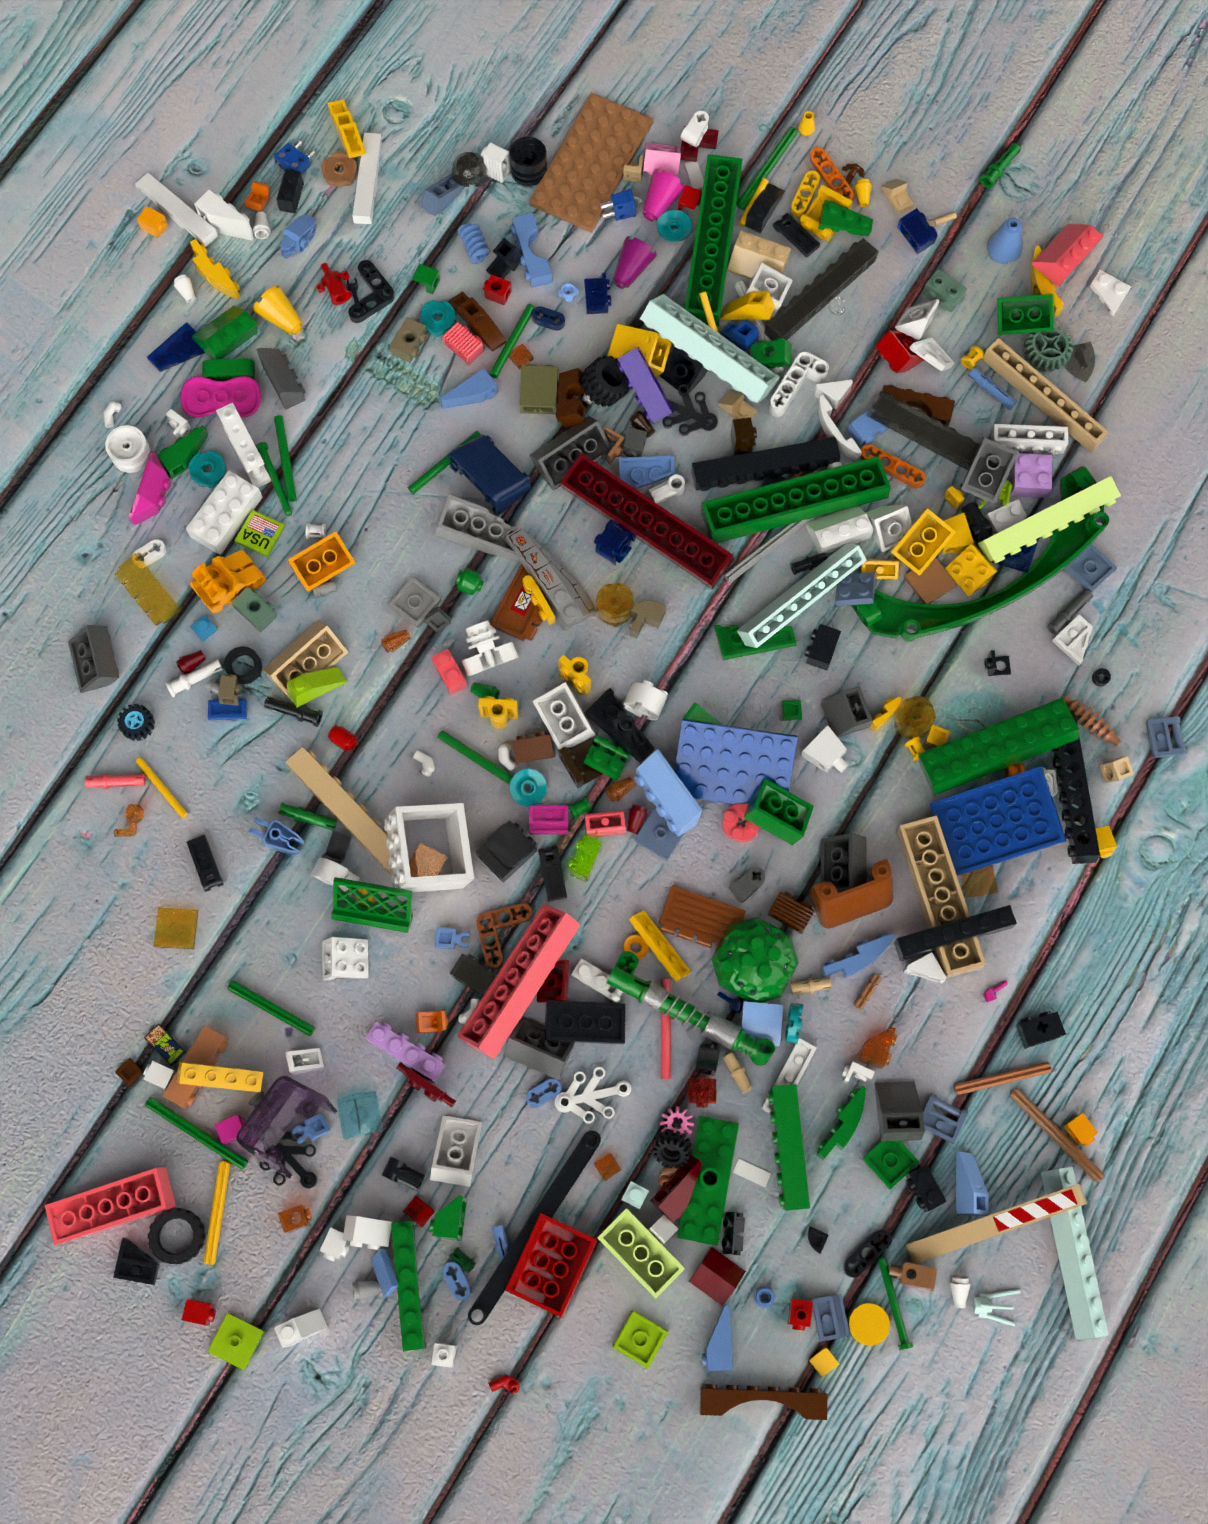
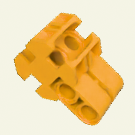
M239 550L225 558L221 556L213 558L212 563L208 566L205 563L199 565L192 572L191 577L194 580L190 581V586L211 613H219L223 610V605L229 603V606H232L231 602L246 587L254 590L266 581V577L254 565L248 554L244 550Z

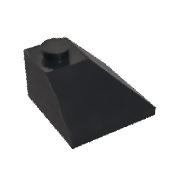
M674 346L667 358L664 372L659 376L677 390L680 385H687L690 393L704 378L708 370L698 360L691 359L687 352ZM682 388L680 391L685 393L687 389Z

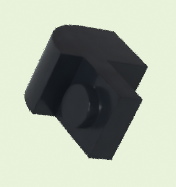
M503 238L493 250L497 257L486 271L490 275L492 274L504 279L511 270L514 272L521 260L520 251L507 239Z

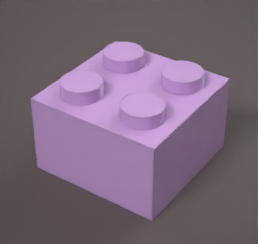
M1018 453L1010 471V483L1012 484L1010 496L1047 498L1052 490V455Z

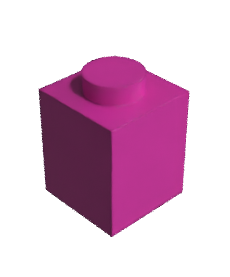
M239 1115L232 1116L215 1124L220 1140L224 1145L248 1135L246 1131L249 1129L247 1121Z

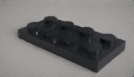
M547 1000L545 1041L623 1045L625 1044V1004Z

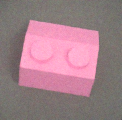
M645 142L643 171L652 175L653 171L657 168V172L662 173L663 170H666L674 175H678L681 157L680 146Z

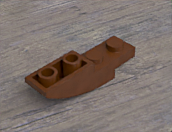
M462 291L448 300L455 312L470 326L471 331L479 336L492 352L507 342L490 316L473 297L469 298Z

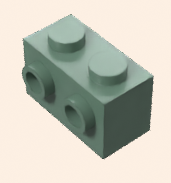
M937 269L925 284L923 294L929 300L938 299L939 305L952 313L964 298L967 288Z

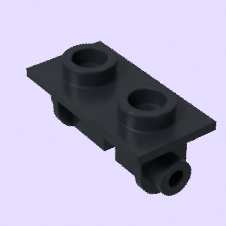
M725 1212L723 1219L724 1237L721 1243L723 1254L740 1255L741 1251H743L744 1237L737 1236V1232H744L745 1218L743 1213Z

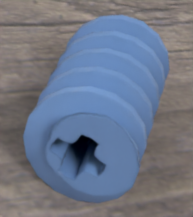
M464 224L459 227L458 234L471 263L478 264L484 261L486 256L489 255L490 249L487 248L488 244L485 242V237L482 236L483 233L480 230V226L478 224Z

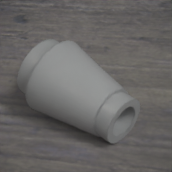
M357 1280V1282L352 1283L354 1300L359 1299L362 1301L382 1293L377 1280Z

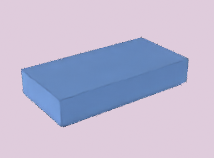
M379 1249L371 1262L383 1297H388L398 1287V1282L387 1250Z

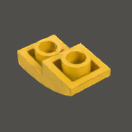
M900 696L896 699L892 697L885 701L882 713L872 718L873 721L870 728L873 733L892 718L902 700Z

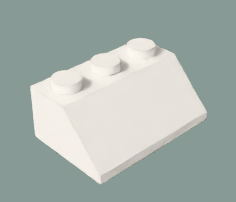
M859 506L838 511L806 523L818 554H828L837 551L846 543L856 544L870 539L874 530L867 514Z
M566 682L533 701L558 749L577 746L596 736Z

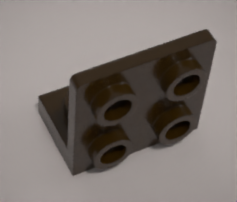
M592 738L568 751L566 747L558 750L559 758L577 789L603 775V773L583 763L591 745L597 747L596 743L592 742Z

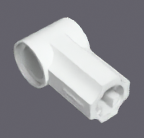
M672 475L668 481L649 489V495L652 501L657 504L674 496H681L685 491V481L680 475ZM675 483H679L681 485L679 488L672 487V485Z

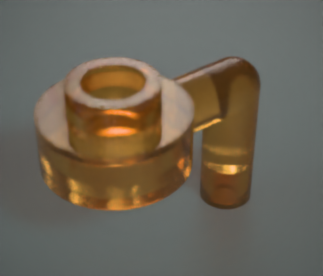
M129 804L127 806L126 819L130 823L129 829H115V837H131L136 835L137 823H140L144 817V810L140 804Z

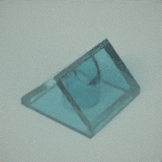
M376 1091L353 1093L337 1099L343 1140L383 1132Z

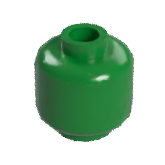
M465 568L463 571L460 570L455 580L457 589L469 595H474L476 591L480 592L484 581H481V574L469 568Z

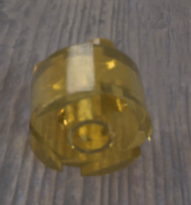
M622 583L604 585L599 590L596 598V611L599 618L604 623L614 627L624 624L631 618L634 607L632 591Z
M913 696L903 700L894 716L895 729L906 738L913 739L919 736L921 739L930 731L934 724L936 714L933 705L929 700L921 696Z

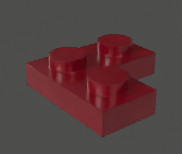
M707 129L697 147L682 140L680 160L697 162L699 147L716 149L719 130Z

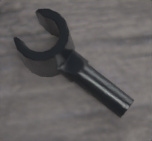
M354 278L355 283L349 284L347 280V286L353 294L354 303H357V290L359 286L357 279Z

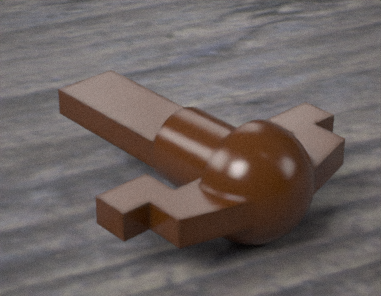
M856 163L847 164L846 167H842V170L846 172L850 169L845 179L849 186L856 173H859L860 177L864 178L865 176L864 169Z

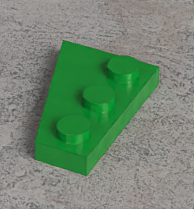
M828 200L824 201L820 215L819 230L830 228L833 232L844 230L854 235H870L873 219Z

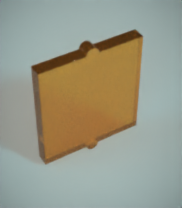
M419 843L409 862L411 876L439 875L448 856L436 851L435 847L430 848Z
M993 865L962 875L966 898L984 897V895L998 893Z

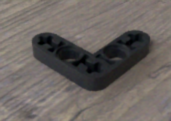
M369 260L361 261L358 264V271L373 292L349 308V317L354 323L366 320L395 299L393 288ZM364 267H366L367 269L369 268V271L371 273L370 276L366 270H363ZM374 279L381 280L379 285H373L371 282ZM382 289H384L386 294H389V297L383 296ZM375 301L377 304L375 307L370 308L367 306V303Z

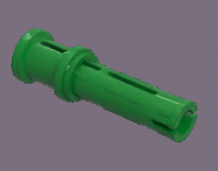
M1011 144L995 164H991L988 171L980 176V182L986 188L994 186L996 179L1003 175V170L1020 152L1021 148L1018 144Z

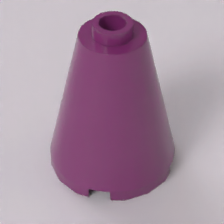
M630 236L624 239L613 276L614 284L621 289H624V287L628 288L657 256L656 251L654 254L650 251L652 249L651 246L635 237L633 240L629 239Z

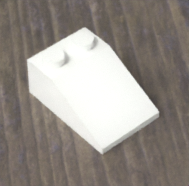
M442 1116L430 1180L467 1187L471 1186L482 1122Z

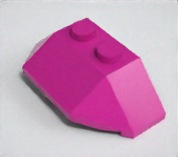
M150 451L129 514V519L134 525L160 512L161 507L165 504L166 491L171 486V480L154 451Z

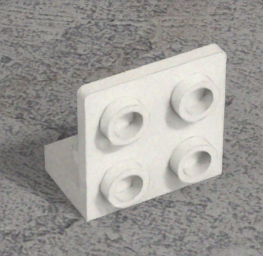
M331 937L322 941V980L330 981L337 977L368 978V940Z

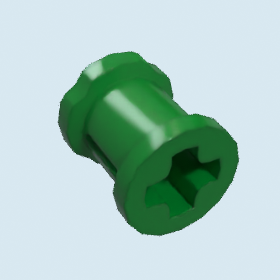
M586 796L574 804H568L575 820L586 812H593Z

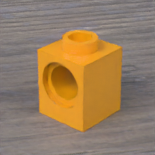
M1084 1113L1078 1114L1063 1125V1128L1077 1146L1083 1144L1085 1147L1095 1140L1093 1136L1098 1133Z

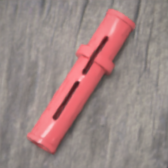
M103 774V776L85 777L86 788L103 787L108 789L109 787L145 786L146 784L145 774Z

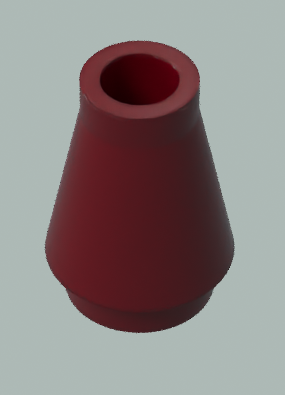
M200 650L179 657L176 664L182 674H189L206 658Z
M634 804L631 809L629 808L628 832L638 834L648 815L646 813L647 808Z

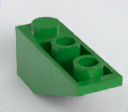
M203 425L193 429L190 434L184 438H179L173 445L162 449L157 454L159 461L172 479L189 468L190 460L199 452L206 441L208 434Z

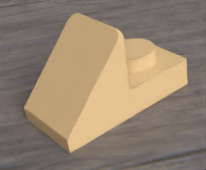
M895 179L882 185L881 189L897 215H900L912 209L914 203L905 191L907 182Z
M729 391L717 404L735 419L751 417L752 420L757 414V410L743 400L744 394L740 392Z

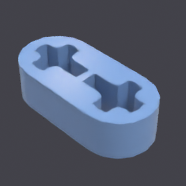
M554 1078L546 1080L527 1093V1103L533 1108L544 1105L561 1093V1083ZM550 1083L558 1085L556 1093L552 1091L545 1093L544 1091L549 1089L548 1084ZM533 1093L535 1095L543 1093V1096L539 1098V1103L530 1102Z
M454 1262L447 1263L443 1268V1276L452 1295L458 1300L467 1299L471 1294V1288L461 1267ZM450 1266L458 1269L455 1273L457 1277L455 1281L451 1275H447V1272H449L448 1267ZM457 1282L462 1287L466 1286L467 1288L463 1297L461 1294H456V1291H458Z

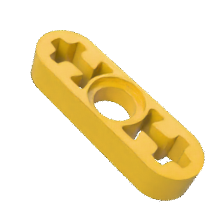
M814 170L806 172L793 199L790 211L794 217L799 218L802 214L805 215L817 190L820 175ZM811 178H814V180H813L812 183H811V186L808 185V184H809V180H810ZM808 191L810 196L803 197L800 193ZM800 202H801V203H802V207H801L799 210H796V208H798V206H799V204H800Z

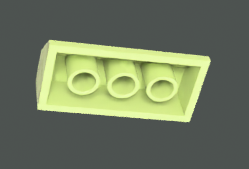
M627 1208L598 1237L602 1244L655 1299L685 1269Z

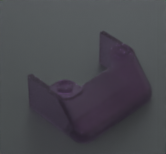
M281 1076L275 1080L237 1133L236 1139L244 1149L266 1166L290 1179L292 1174L281 1163L283 1153L276 1147L277 1143L298 1114L309 1117L314 1115L319 1107L333 1114H336L337 1110L323 1094L288 1076Z

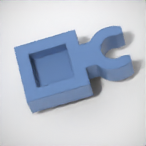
M437 927L435 948L455 950V944H459L462 948H469V944L462 943V939L470 937V934L463 932L456 935L457 929Z
M320 1113L304 1120L302 1126H296L291 1133L292 1135L295 1133L302 1135L296 1141L300 1144L308 1136L313 1141L328 1134L331 1129Z

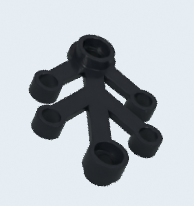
M685 384L680 385L678 393L682 396L685 407L669 400L674 411L681 414L672 418L670 416L663 418L664 428L669 429L675 424L694 419L698 422L691 425L681 424L679 426L680 435L687 436L690 432L701 428L706 431L714 430L717 427L718 419L715 414L709 413L705 402V394L703 392L695 394V402L699 404L702 414L694 410L689 396V387ZM685 388L687 392L682 393L680 390ZM701 395L703 396V399L698 400L697 397ZM706 419L712 420L710 424H707L705 421ZM670 420L671 424L666 425L665 421ZM686 427L688 430L687 432H682L681 429Z
M271 1125L263 1126L258 1133V1139L263 1144V1159L260 1161V1168L265 1171L272 1168L273 1162L270 1159L273 1146L277 1151L276 1174L273 1177V1182L276 1185L282 1186L286 1182V1176L284 1175L286 1161L301 1177L300 1182L303 1187L308 1189L315 1187L318 1182L317 1176L312 1172H307L292 1155L313 1157L317 1152L316 1147L312 1144L306 1146H283L279 1140L291 1139L294 1142L297 1141L293 1138L292 1133L277 1131ZM271 1132V1138L266 1139L265 1133ZM313 1147V1153L307 1154V1148ZM264 1161H269L270 1165L268 1168L263 1167ZM279 1175L283 1177V1181L281 1183H277L276 1178ZM307 1176H311L312 1181L309 1184L305 1183V1178Z

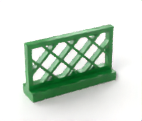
M335 877L333 881V910L331 919L408 933L413 919V914H411L413 891ZM339 885L346 886L348 890L344 892ZM359 889H364L368 893L363 895ZM351 893H353V894H355L358 898H357L356 900H353V899H352L350 896H348V895L351 894ZM377 893H385L387 897L382 898ZM372 896L377 902L373 904L368 898ZM397 896L407 897V900L402 902ZM343 898V899H345L347 902L338 901V900H340V899ZM392 900L397 905L392 907L387 902Z

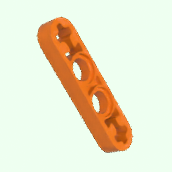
M820 147L811 150L810 161L828 188L841 195L843 193L846 196L849 195L848 199L853 201V190L825 150ZM815 155L821 156V161H822L821 164H820L819 158H818V157L815 158ZM824 167H830L832 171L830 173H824L822 169ZM839 180L841 185L835 187L832 185V182Z
M866 444L862 447L861 460L879 455L880 460L886 458L890 462L889 465L883 466L886 474L915 489L921 488L924 485L926 475L923 471L874 445ZM868 451L872 452L871 455L866 456ZM903 467L906 473L898 474L896 468ZM917 476L920 477V480L914 481Z

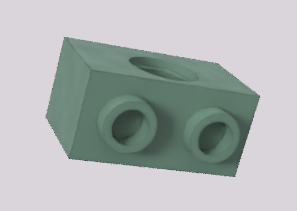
M246 587L231 603L259 632H262L276 618L275 608L268 601L265 603L258 591L255 589L252 591ZM254 606H260L258 610L251 611Z

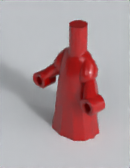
M322 263L321 268L324 276L321 279V283L316 286L318 292H324V287L326 286L332 304L340 305L350 299L351 293L340 278L348 280L350 278L348 272L331 271L327 263Z

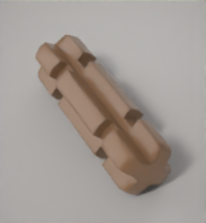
M874 973L870 976L869 982L865 984L859 994V998L857 997L853 1004L856 1008L862 1010L865 1007L866 1001L870 999L876 989L875 986L881 981L880 976Z

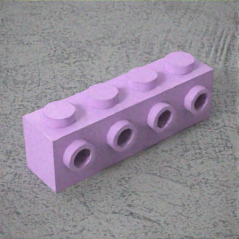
M383 1021L381 1024L375 1022L365 1039L435 1083L445 1068V1064L441 1062L443 1058L434 1052L432 1055L425 1052L426 1048L417 1042L415 1045L410 1043L408 1036L401 1032L398 1034L391 1031L393 1027Z

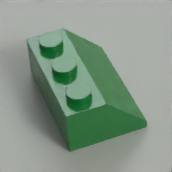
M1053 294L997 298L998 335L1054 331Z
M232 306L193 334L192 338L211 360L223 359L257 334V323L245 310Z
M765 778L751 798L743 818L793 846L804 837L814 806Z
M458 1196L435 1214V1219H431L429 1231L433 1232L432 1236L462 1241L467 1199L464 1196Z

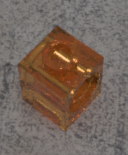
M304 1205L278 1213L283 1231L286 1234L310 1226L309 1220H312L309 1208H305ZM295 1213H299L301 1221L295 1225L292 1223V1216Z

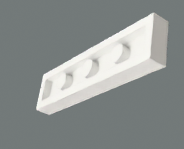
M799 1038L798 1044H795L774 1086L798 1085L817 1047ZM767 1097L761 1109L770 1114L773 1111L772 1103L768 1102Z

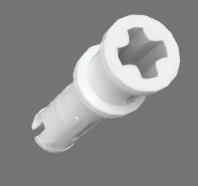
M218 659L187 675L181 674L179 678L171 682H165L171 696L175 697V694L185 689L189 690L191 685L223 669Z

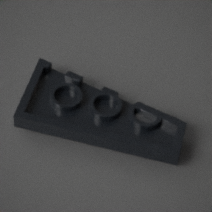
M609 688L586 710L585 715L642 764L655 749L644 733L638 730L633 718L627 715L623 709L624 706L620 701H617L613 695L614 692Z

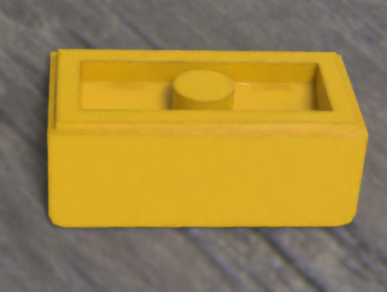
M866 558L867 561L860 565V573L875 572L876 579L898 580V559Z

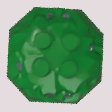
M758 917L730 924L711 958L719 986L747 1002L757 1003L780 998L799 964L791 936Z

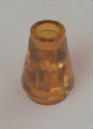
M407 630L385 635L381 639V643L387 653L394 652L410 640V635Z
M628 777L608 785L605 791L612 802L620 801L635 787V783Z

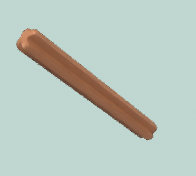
M1049 1062L978 1078L955 1084L954 1090L956 1095L1031 1078L1050 1073L1051 1066Z

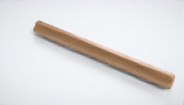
M1015 1088L1010 1093V1097L1095 1182H1099L1104 1177V1173L1019 1088Z

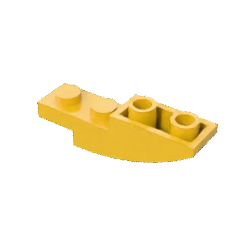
M196 239L192 240L190 245L196 255L192 260L200 275L221 293L238 300L240 298L238 292L240 287L235 280L232 281L230 279L231 274L228 268H223L220 262L215 264L212 257H207L206 254L208 252L205 246L199 244Z
M1038 245L1034 249L1030 263L1032 290L1034 295L1053 294L1054 317H1057L1062 311L1063 301L1057 296L1054 284L1032 265V262L1043 252Z

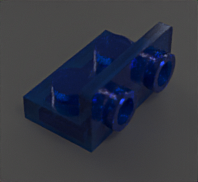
M602 273V278L584 279L586 313H608V306H611V295H607V290H610V280L606 279V273Z

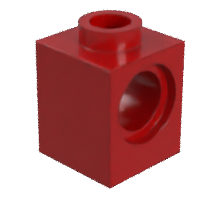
M491 274L489 280H486L483 285L485 298L505 306L512 292L511 282Z
M187 1299L181 1320L209 1326L210 1322H213L215 1319V1304Z

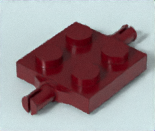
M402 1062L397 1065L396 1069L408 1078L407 1083L417 1091L420 1088L425 1091L423 1094L433 1102H436V1100L443 1101L451 1108L455 1105L456 1100L414 1072L412 1068L407 1067Z

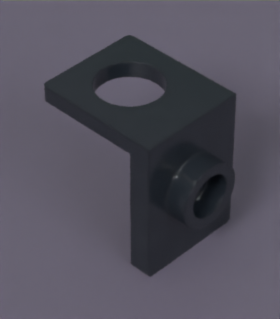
M990 650L984 660L988 676L1010 675L1009 656L995 657V650ZM996 662H1004L1006 665L1005 670H997Z
M333 831L326 853L322 855V858L342 863L352 837Z

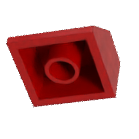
M889 331L876 345L880 356L889 362V367L896 373H905L924 361L923 358L909 349L916 341L911 336L900 331Z

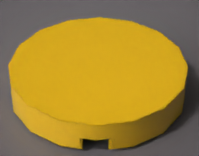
M865 1303L853 1309L849 1316L848 1327L855 1341L862 1345L874 1346L886 1339L890 1331V1321L883 1308L876 1304Z

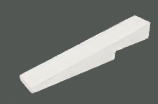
M364 133L363 146L366 155H361L352 215L353 221L356 224H372L382 134Z
M149 173L135 183L182 229L185 228L205 247L218 237L216 229Z

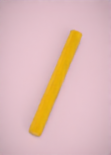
M226 1161L219 1162L203 1261L204 1264L214 1265L216 1262L231 1165L230 1162Z

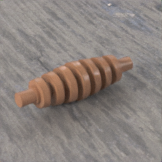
M1067 695L1063 698L1070 712L1073 710L1075 712L1073 715L1081 717L1078 723L1081 724L1084 720L1087 722L1083 726L1085 730L1091 725L1092 729L1089 732L1093 734L1097 730L1098 734L1096 737L1100 738L1103 735L1105 738L1102 741L1105 743L1110 741L1117 746L1121 742L1115 736L1114 729L1108 730L1110 727L1109 723L1105 726L1102 725L1105 721L1103 717L1099 721L1096 720L1100 715L1098 712L1091 716L1090 713L1094 710L1091 707L1085 711L1084 709L1087 705L1083 703L1079 706L1080 700H1072Z

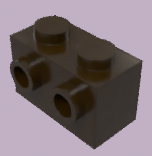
M751 417L733 419L730 436L734 455L750 453L753 446L756 445L757 430L756 427L752 426Z

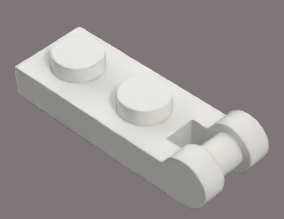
M581 958L571 976L610 1001L619 1003L623 992L615 989L614 993L608 991L611 986L606 982L610 975Z

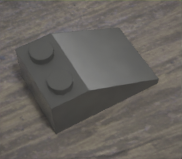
M982 437L972 458L961 490L995 504L1019 452Z

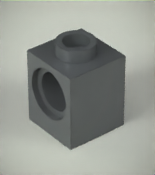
M629 427L623 446V454L627 457H641L647 440V432Z

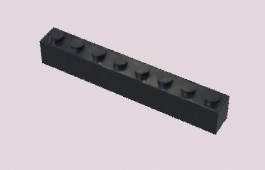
M836 437L695 462L692 463L691 472L695 490L707 491L718 486L724 488L729 484H744L751 480L761 481L767 475H772L775 478L781 477L783 474H798L805 470L815 471L819 468L827 467L834 462H839L841 456Z

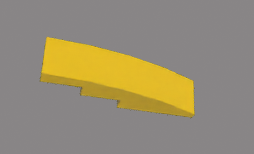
M345 100L327 103L333 124L348 157L353 158L366 155L356 123L353 122Z

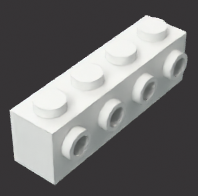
M994 424L990 432V440L1019 453L1033 452L1034 454L1046 452L1058 455L1064 453L1068 445V427Z

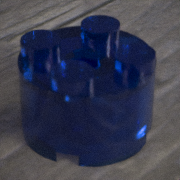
M610 520L606 524L603 533L598 534L594 540L596 544L595 552L616 565V562L621 563L631 551L632 547L629 545L631 541L635 542L636 535L618 522Z

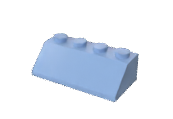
M656 750L636 769L634 779L636 784L644 789L647 799L654 803L658 814L667 821L670 831L675 832L678 837L697 826L703 810L661 752Z

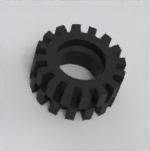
M665 1130L656 1139L653 1156L657 1158L656 1161L658 1163L662 1161L663 1166L668 1164V1168H672L673 1165L675 1168H679V1165L683 1167L685 1163L687 1164L691 1153L692 1143H690V1139L686 1138L684 1133L679 1135L680 1131L673 1133V1130H669L668 1133ZM667 1147H673L678 1151H671Z

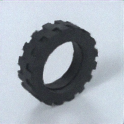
M171 1208L155 1217V1221L151 1223L149 1227L150 1232L148 1233V1245L155 1257L168 1264H182L189 1262L199 1254V1250L204 1245L205 1233L204 1225L198 1216L186 1209ZM183 1219L191 1225L193 1240L187 1250L172 1254L162 1247L160 1233L168 1221Z

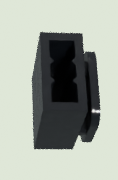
M510 820L491 834L487 841L476 851L477 857L503 883L537 852V843L530 836L526 837L522 833L524 831L522 827L516 822L513 824Z

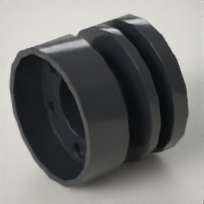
M519 138L510 147L511 176L515 182L521 185H537L547 171L546 147L537 138Z

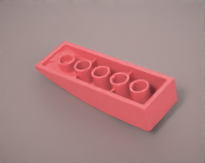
M166 1167L154 1168L45 1205L54 1245L95 1234L176 1207Z

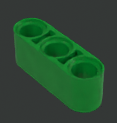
M213 359L202 362V377L215 381H227L239 376H248L255 379V362L252 359Z

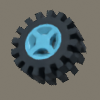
M130 704L128 709L124 707L122 709L124 712H120L118 714L120 718H117L118 728L124 736L133 741L135 739L140 741L141 737L146 739L147 734L151 735L152 732L150 730H154L153 724H155V720L150 711L143 705L139 706L138 704H134V706Z

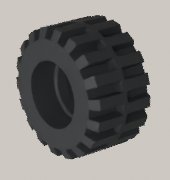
M607 355L598 357L582 372L583 377H581V382L583 383L581 386L585 390V395L590 397V401H595L596 405L601 404L602 407H609L615 404L628 393L630 388L626 381L628 379L625 372L622 373L617 365L619 363L618 359L615 360L612 356L607 357Z

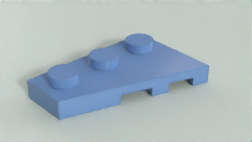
M674 456L619 458L620 479L635 489L675 475Z

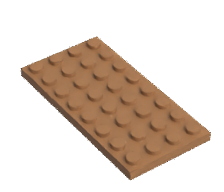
M591 92L532 195L529 206L592 233L602 213L605 211V209H601L600 204L611 200V195L615 193L623 178L624 165H629L632 162L653 124V118Z

